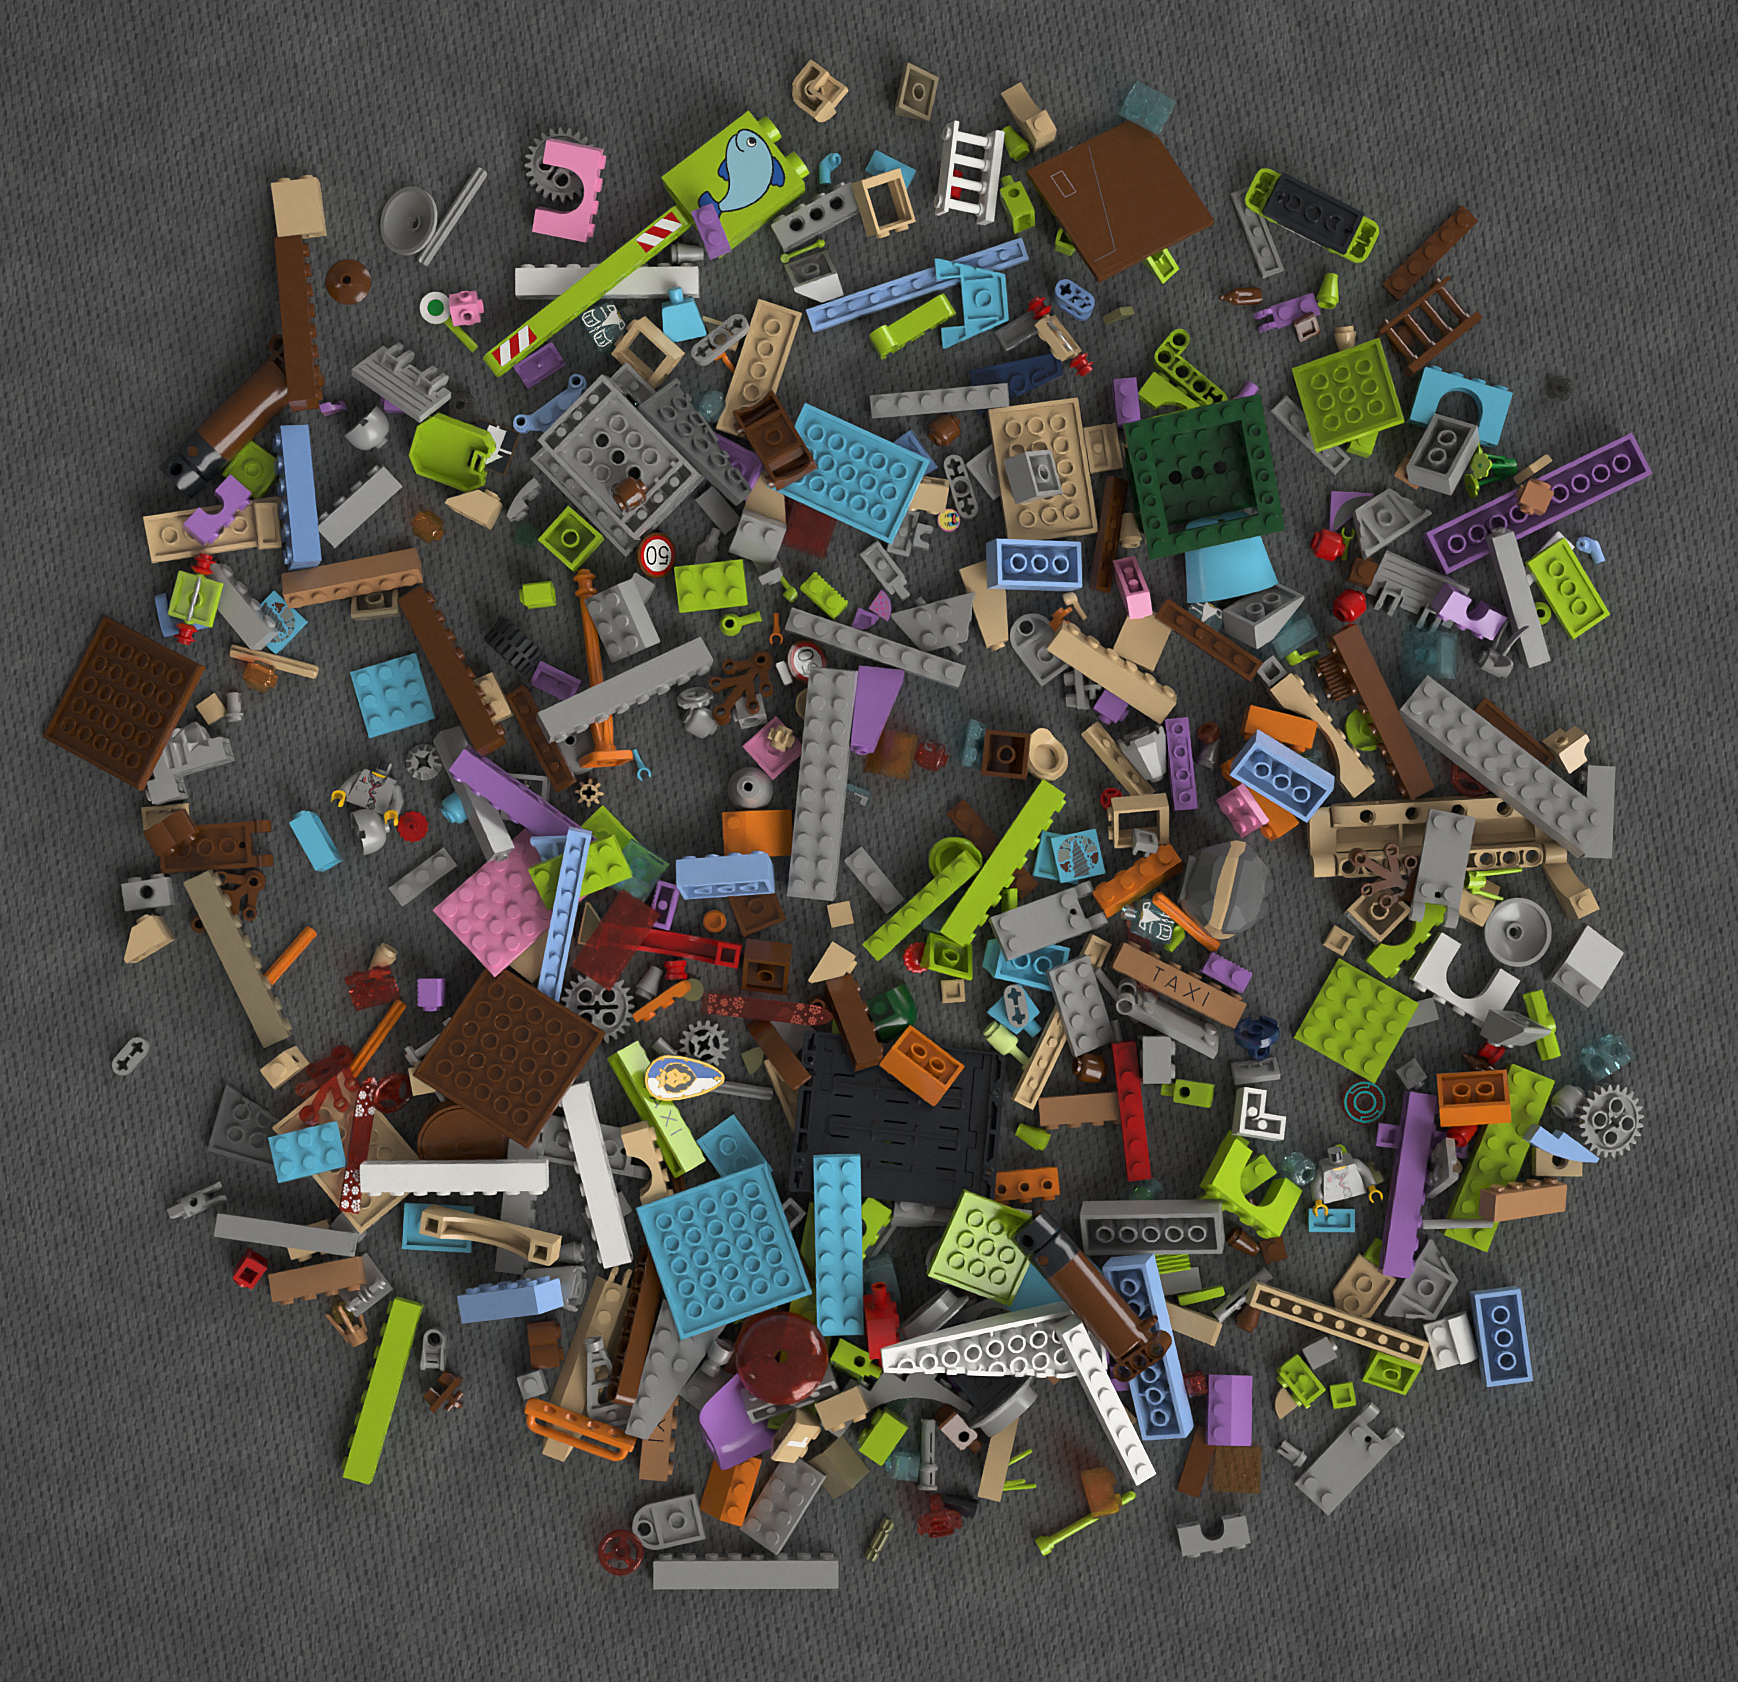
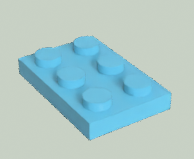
M734 1114L696 1141L721 1177L764 1162L768 1163ZM768 1163L770 1172H772V1171H773V1168H772L771 1165Z
M337 1121L268 1137L278 1183L347 1167Z
M405 1202L402 1249L472 1252V1241L439 1239L419 1234L422 1211L431 1204ZM435 1204L474 1214V1206Z

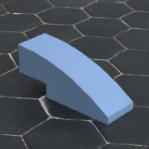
M1532 1124L1522 1138L1534 1147L1565 1159L1580 1162H1598L1599 1160L1597 1156L1565 1132L1556 1129L1553 1134H1550L1541 1126Z

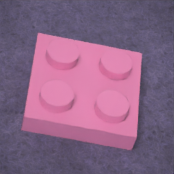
M1243 783L1216 800L1221 811L1226 814L1234 830L1239 833L1241 838L1269 822V819Z

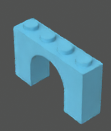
M1429 365V367H1424L1419 377L1406 422L1428 428L1435 415L1440 398L1448 392H1464L1470 395L1478 406L1479 418L1477 426L1480 445L1491 448L1496 447L1513 393L1507 391L1508 388L1501 385H1494V387L1485 385L1486 382L1481 379L1473 378L1468 380L1463 378V374L1451 372L1450 374L1442 372V368Z

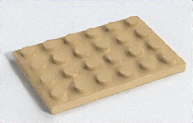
M1078 397L988 409L987 413L1007 539L1045 541L1098 533ZM1051 450L1063 494L1030 503L1015 504L1011 494L1009 478L1005 472L1004 460L1023 452Z
M344 1069L272 1128L278 1135L337 1121L347 1167L312 1176L358 1232L362 1234L411 1192H404L405 1194L401 1196H392L390 1192H381L379 1196H368L367 1192H361V1185H358L360 1177L357 1182L353 1177L355 1170H358L359 1173L360 1164L364 1161L420 1159L375 1104L370 1101L367 1095L364 1096L365 1099H363V1096L362 1099L359 1097L361 1091L363 1094V1090ZM357 1105H361L364 1109V1112L360 1111V1113H363L362 1116H355L357 1114ZM371 1107L375 1108V1113H373V1115H371V1113L369 1114L368 1112L371 1111L369 1110V1108ZM347 1172H348V1173H349V1177H348L347 1179H345V1176H346V1174H347ZM354 1186L355 1189L356 1187H358V1194H356V1192L355 1194H353V1192L351 1191ZM344 1187H345L346 1189H347V1188L349 1189V1191L346 1193L347 1196L344 1195V1193H345V1192H343V1191L345 1190ZM344 1200H346V1203L347 1201L349 1202V1204H346L349 1205V1207L346 1206V1209L342 1207ZM353 1200H355L356 1203L360 1205L359 1211L358 1208L355 1207V1203H353Z

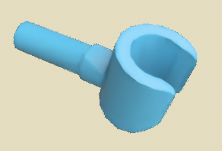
M637 749L632 750L639 769L637 772L638 778L643 781L640 776L642 770L648 771L649 777H651V771L644 766Z

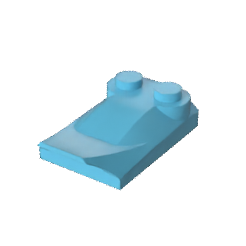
M994 938L987 942L982 967L993 978L1052 992L1045 971L1067 962L1070 948L1053 944L1006 962L998 941Z

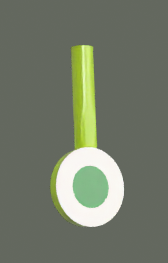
M431 292L424 296L420 303L422 317L431 324L444 323L473 353L479 346L460 326H453L452 318L450 317L449 298L440 292Z

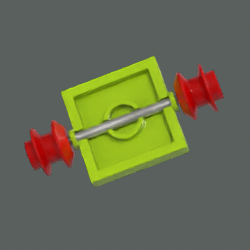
M199 553V556H193L197 563L192 565L191 568L194 572H197L196 575L179 570L167 614L184 620L185 623L181 622L175 625L179 632L178 634H173V636L177 637L176 642L190 645L191 641L196 642L192 638V634L198 632V630L191 624L196 623L206 627L213 626L224 584L206 578L205 575L214 573L210 566L216 563V561L212 560L213 556Z

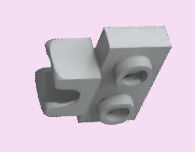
M907 510L892 545L888 544L887 553L909 558L911 547L928 550L929 544L922 541L920 536L923 533L931 534L933 527L917 523L920 512Z

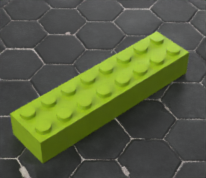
M1507 1063L1505 1070L1507 1069L1511 1123L1482 1125L1445 1219L1483 1218L1479 1216L1481 1189L1490 1188L1493 1184L1505 1186L1509 1182L1516 1181L1530 1143L1522 1138L1532 1124L1538 1125L1555 1083L1554 1080L1515 1064ZM1493 1222L1492 1228L1441 1229L1440 1233L1487 1252L1499 1222Z

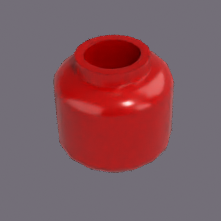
M1321 529L1319 532L1314 533L1310 549H1312L1315 557L1332 562L1337 556L1341 557L1343 555L1346 544L1342 543L1343 537L1341 534L1328 529Z
M1346 589L1334 599L1332 612L1339 621L1352 623L1365 612L1366 598L1358 590Z

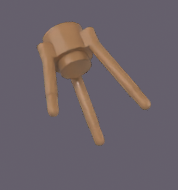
M340 1305L337 1306L342 1319L348 1327L345 1331L329 1313L325 1315L342 1335L345 1342L350 1343L351 1347H356L368 1339L366 1332L369 1330L365 1324L363 1314L358 1316L360 1326L358 1323L352 1325Z

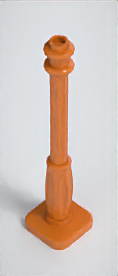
M581 569L577 571V575L573 577V580L578 582L579 587L575 591V595L580 597L590 681L589 688H592L604 682L598 631L584 602L585 599L597 594V589L592 588V581L595 580L596 576L591 573L590 569ZM612 714L602 723L597 724V722L590 724L595 748H593L592 753L579 759V768L620 766L633 760L631 750H616V746H614Z

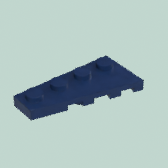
M1047 354L970 370L969 374L972 386L1008 383L1009 400L1063 375L1060 359L1055 358L1053 354ZM993 408L977 409V414L979 416L987 412L988 409Z

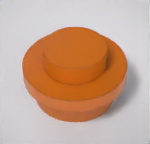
M711 910L705 914L703 924L708 931L717 933L724 929L726 918L721 911Z

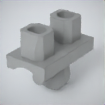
M1075 668L1074 671L1064 673L1065 686H1076V694L1066 695V706L1081 710L1090 709V699H1096V690H1101L1102 686L1095 684V681Z

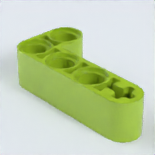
M943 293L890 326L883 325L869 335V341L882 360L890 352L893 354L906 346L905 343L908 341H914L924 335V331L929 328L932 330L952 318L956 312Z
M1176 329L1171 332L1153 356L1154 366L1177 386L1185 389L1194 400L1197 399L1205 405L1212 404L1217 398L1221 399L1220 402L1227 401V395L1180 356L1189 343V334L1183 329ZM1173 337H1182L1184 345L1176 346L1173 343ZM1162 353L1168 355L1170 362L1166 364L1161 363L1158 360V355ZM1176 369H1185L1187 377L1179 378L1176 375ZM1197 382L1203 384L1204 392H1196L1193 384ZM1211 390V394L1205 400L1203 397H1205L1208 391Z

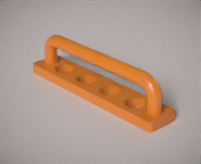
M534 1397L529 1398L524 1409V1413L527 1414L526 1424L531 1431L611 1461H621L624 1459L628 1452L633 1451L638 1438L625 1434V1430ZM535 1418L618 1447L620 1450L614 1452L542 1426L535 1422Z

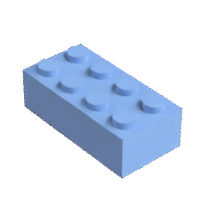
M995 539L986 543L987 589L1071 592L1082 588L1081 542Z
M1258 729L1231 764L1230 776L1305 822L1310 820L1334 788L1333 775Z
M753 851L747 855L729 853L728 856L720 857L716 854H709L705 858L685 856L680 860H676V886L684 900L775 893L774 866L768 853L763 851Z
M549 1275L537 1277L536 1280L524 1278L512 1283L511 1280L498 1282L496 1285L485 1283L478 1285L479 1287L468 1288L465 1294L457 1296L462 1324L537 1315L564 1306L559 1278L550 1279Z
M1516 1286L1470 1292L1482 1384L1486 1387L1533 1381L1521 1289Z

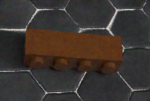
M852 974L826 981L823 991L854 1072L880 1064L884 1055V1048L881 1042H877L875 1036L876 1027L874 1022L869 1021L867 1016L869 1013L868 1006L865 1001L861 1000L859 995L861 990L858 981H854Z

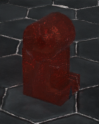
M1201 1369L1182 1373L1187 1395L1189 1394V1397H1196L1209 1392L1204 1373Z

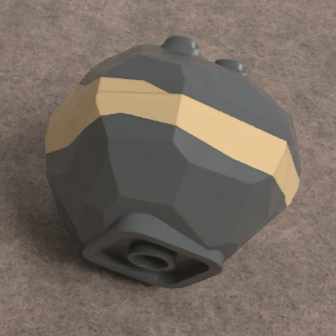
M1236 840L1208 846L1197 850L1193 855H1188L1186 858L1176 904L1181 905L1183 911L1206 935L1216 939H1228L1252 927L1258 918L1263 919L1264 915L1267 914L1269 901H1265V897H1268V894L1271 893L1274 879H1270L1268 867L1246 842Z

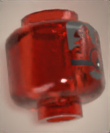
M927 739L924 743L920 742L914 759L917 760L919 767L937 772L940 766L945 768L949 755L945 754V745Z

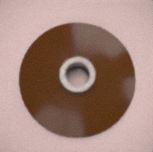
M347 259L335 263L326 276V288L329 295L335 301L345 305L355 304L363 300L371 287V277L367 268L355 260ZM345 277L351 278L349 284L343 283Z

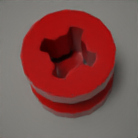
M1108 788L1100 795V805L1103 809L1107 810V807H1111V798L1123 797V795L1116 788Z
M665 961L664 967L667 970L665 980L687 979V973L685 972L687 961Z
M1486 1040L1477 1051V1055L1485 1057L1487 1063L1493 1065L1500 1059L1506 1048L1503 1045H1500V1047L1493 1046L1487 1043Z

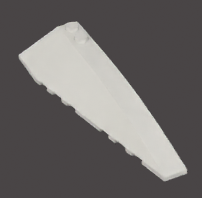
M1064 1301L964 1323L881 1348L882 1370L885 1373L924 1372L925 1374L946 1373L947 1375L964 1373L978 1376L1014 1375L1015 1377H1024L1025 1375L1046 1378V1376H1055L1056 1378L1077 1376L1056 1335L1053 1325L1070 1315H1074L1079 1321L1081 1320ZM1083 1324L1104 1368L1107 1369L1106 1349Z

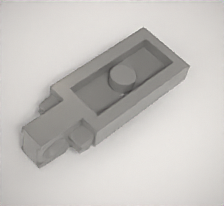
M878 540L859 554L886 591L891 595L896 592L902 601L910 596L904 587L907 583L905 576Z

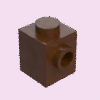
M1362 555L1360 558L1356 557L1352 560L1346 582L1368 589L1372 585L1378 564L1373 563L1374 559L1370 557L1365 560L1362 558Z

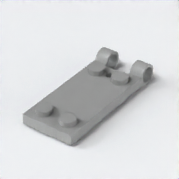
M1434 809L1428 810L1409 920L1422 922L1426 902L1446 906L1443 927L1454 929L1457 927L1476 817ZM1435 892H1440V898L1435 897Z
M1091 881L1081 883L1073 888L991 917L989 922L1005 961L1013 960L1108 924L1104 912L1085 919L1077 900L1092 894L1094 888ZM1071 909L1074 910L1075 915H1072V914L1070 913V910H1071Z
M1126 977L1119 982V996L1116 1002V1009L1119 1013L1129 1015L1214 1059L1218 1053L1219 1030L1214 1025L1204 1023L1157 999L1154 994L1138 989L1136 981L1132 978ZM1123 985H1131L1134 989L1126 992L1121 987ZM1127 1000L1132 1005L1130 1007H1123L1120 1005V1002Z
M551 1115L547 1121L541 1140L543 1142L542 1155L538 1156V1159H548L549 1162L574 1166L576 1156L575 1152H571L568 1139L571 1136L569 1129L566 1130L564 1127L563 1116ZM600 1123L612 1173L649 1179L651 1171L649 1167L631 1164L632 1157L621 1153V1149L625 1148L621 1138V1127Z
M1371 1401L1363 1407L1294 1482L1327 1515L1341 1503L1405 1435L1397 1425L1393 1426L1382 1439L1375 1434L1366 1424L1377 1416L1380 1409ZM1366 1436L1371 1437L1369 1442H1365Z

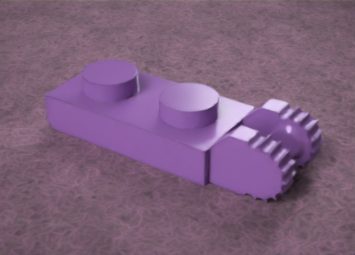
M1310 293L1271 306L1253 315L1255 319H1262L1272 314L1274 322L1265 323L1258 327L1259 333L1274 328L1279 329L1292 325V320L1311 311L1315 316H1319L1320 311L1314 293Z

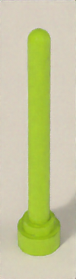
M1126 1492L1050 1537L1048 1535L1043 1537L1042 1535L1035 1539L1043 1556L1052 1552L1051 1549L1054 1548L1056 1543L1133 1500L1136 1496L1135 1492Z

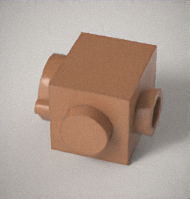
M1530 478L1524 486L1520 485L1517 489L1515 497L1518 499L1515 505L1519 506L1520 511L1532 515L1535 513L1541 516L1546 512L1554 491L1550 490L1551 486L1549 484Z

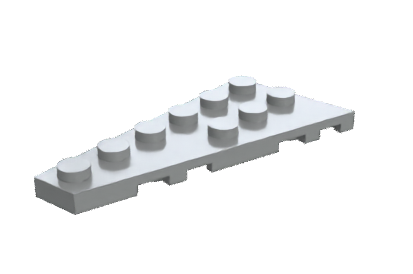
M663 1299L642 1372L637 1398L633 1404L625 1434L645 1440L649 1438L725 1325L680 1340L667 1299Z

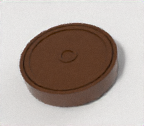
M449 1099L434 1106L421 1122L417 1141V1151L420 1160H507L509 1138Z

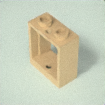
M900 168L851 183L867 237L876 235L877 239L890 235V230L895 229L896 232L909 229L908 224L916 222ZM888 182L899 220L879 227L867 189Z
M644 316L638 321L634 319L626 328L628 330L626 335H622L614 343L616 348L611 355L622 365L628 362L653 389H656L664 382L685 353ZM640 332L667 355L655 372L628 348Z
M1166 793L1111 798V807H1107L1108 821H1111V826L1107 827L1108 839H1113L1114 848L1132 847L1133 844L1131 834L1134 829L1119 830V813L1157 810V827L1136 829L1155 832L1158 845L1169 844V804Z

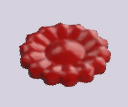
M406 812L403 816H400L397 831L400 832V837H403L405 841L412 843L420 841L421 838L426 836L425 833L428 832V822L426 817L422 816L420 812Z
M914 942L913 945H908V948L904 950L905 954L902 956L904 959L903 964L912 973H922V971L927 970L920 967L925 948L923 942Z

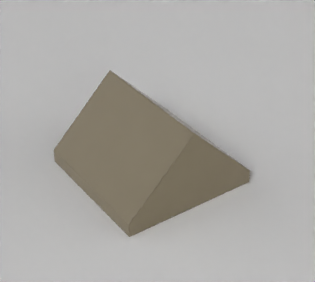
M905 62L895 106V115L930 122L939 77L909 62Z
M399 587L352 596L351 618L355 621L402 616L401 606L397 601L400 598Z
M843 1435L840 1438H836L807 1461L827 1475L822 1485L833 1499L850 1491L870 1472Z

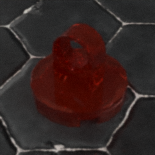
M940 1493L929 1495L931 1512L917 1519L916 1527L918 1534L923 1536L924 1533H928L929 1538H938L954 1534V1528L960 1530L963 1525L961 1514L954 1510H943Z

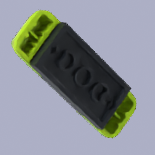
M1268 168L1259 170L1245 195V205L1250 211L1266 218L1269 222L1276 223L1326 248L1331 253H1336L1355 263H1361L1366 260L1379 235L1377 223L1365 217V213L1284 172L1279 174Z

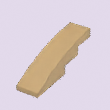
M1019 1417L1002 1431L991 1437L978 1497L1000 1502Z

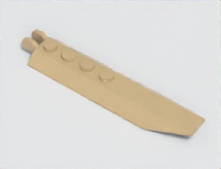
M619 1265L613 1266L608 1280L596 1275L549 1402L586 1417L589 1416L587 1412V1351L584 1341L593 1336H601L612 1362L614 1361L631 1289L627 1285L633 1271L628 1269L625 1272L622 1285L615 1283L614 1279L618 1274ZM606 1365L594 1367L596 1381L608 1378L609 1371ZM604 1387L598 1389V1402ZM546 1421V1427L578 1439L582 1436V1434ZM544 1436L542 1454L564 1462L573 1446Z

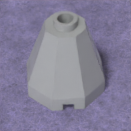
M1155 724V729L1153 730L1146 726L1123 736L1125 741L1117 740L1122 753L1145 780H1150V782L1161 780L1163 774L1167 772L1165 732L1160 724Z

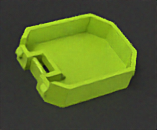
M437 413L432 417L429 415L417 426L409 458L416 474L468 493L485 485L488 471H485L484 468L487 458H490L495 452L496 443L489 431ZM474 450L475 452H474V455H473V458H472V462H471V465H469V461H470V458H471V454H472V451ZM478 455H481V461L479 467L477 468L475 467V464Z

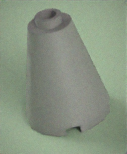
M745 767L735 772L730 778L728 796L732 804L739 810L759 811L771 801L773 784L768 774L756 767ZM748 783H751L753 785V789L751 791H745L744 786Z
M584 1266L528 1269L521 1275L520 1279L530 1278V1280H536L537 1277L548 1275L550 1279L559 1278L564 1306L561 1308L576 1312L578 1311L576 1305H581L583 1302L586 1288V1279H582V1273H586Z

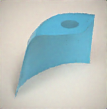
M1234 511L1213 515H1222L1216 518H1199L1189 522L1186 529L1218 523L1217 520L1220 519L1227 521L1250 515L1243 511ZM1261 536L1185 552L1187 603H1201L1258 592L1278 584Z

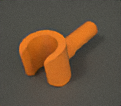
M723 352L715 361L722 358L726 366L734 374L736 368L727 357L726 352Z
M773 613L774 628L769 640L773 644L772 637L779 635L781 645L783 635L780 633L779 613Z

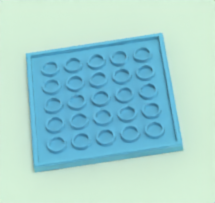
M767 1162L636 1208L680 1340L812 1294Z

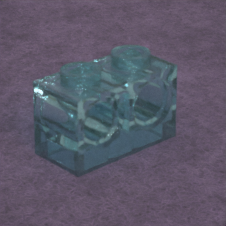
M1608 1033L1600 1039L1601 1043L1595 1047L1590 1045L1581 1051L1582 1055L1577 1059L1592 1082L1600 1081L1635 1058L1620 1034L1613 1035ZM1612 1044H1617L1619 1047V1052L1615 1056L1610 1054ZM1597 1056L1600 1060L1597 1068H1592L1590 1064L1591 1058Z
M894 1448L892 1454L886 1459L885 1471H889V1478L917 1482L920 1451Z

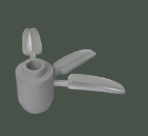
M1508 617L1493 639L1494 644L1492 648H1488L1487 651L1483 650L1477 661L1480 663V669L1499 678L1501 676L1506 678L1510 674L1514 662L1506 654L1514 642L1530 629L1529 626L1520 628L1507 641L1502 653L1496 651L1499 639L1510 622Z

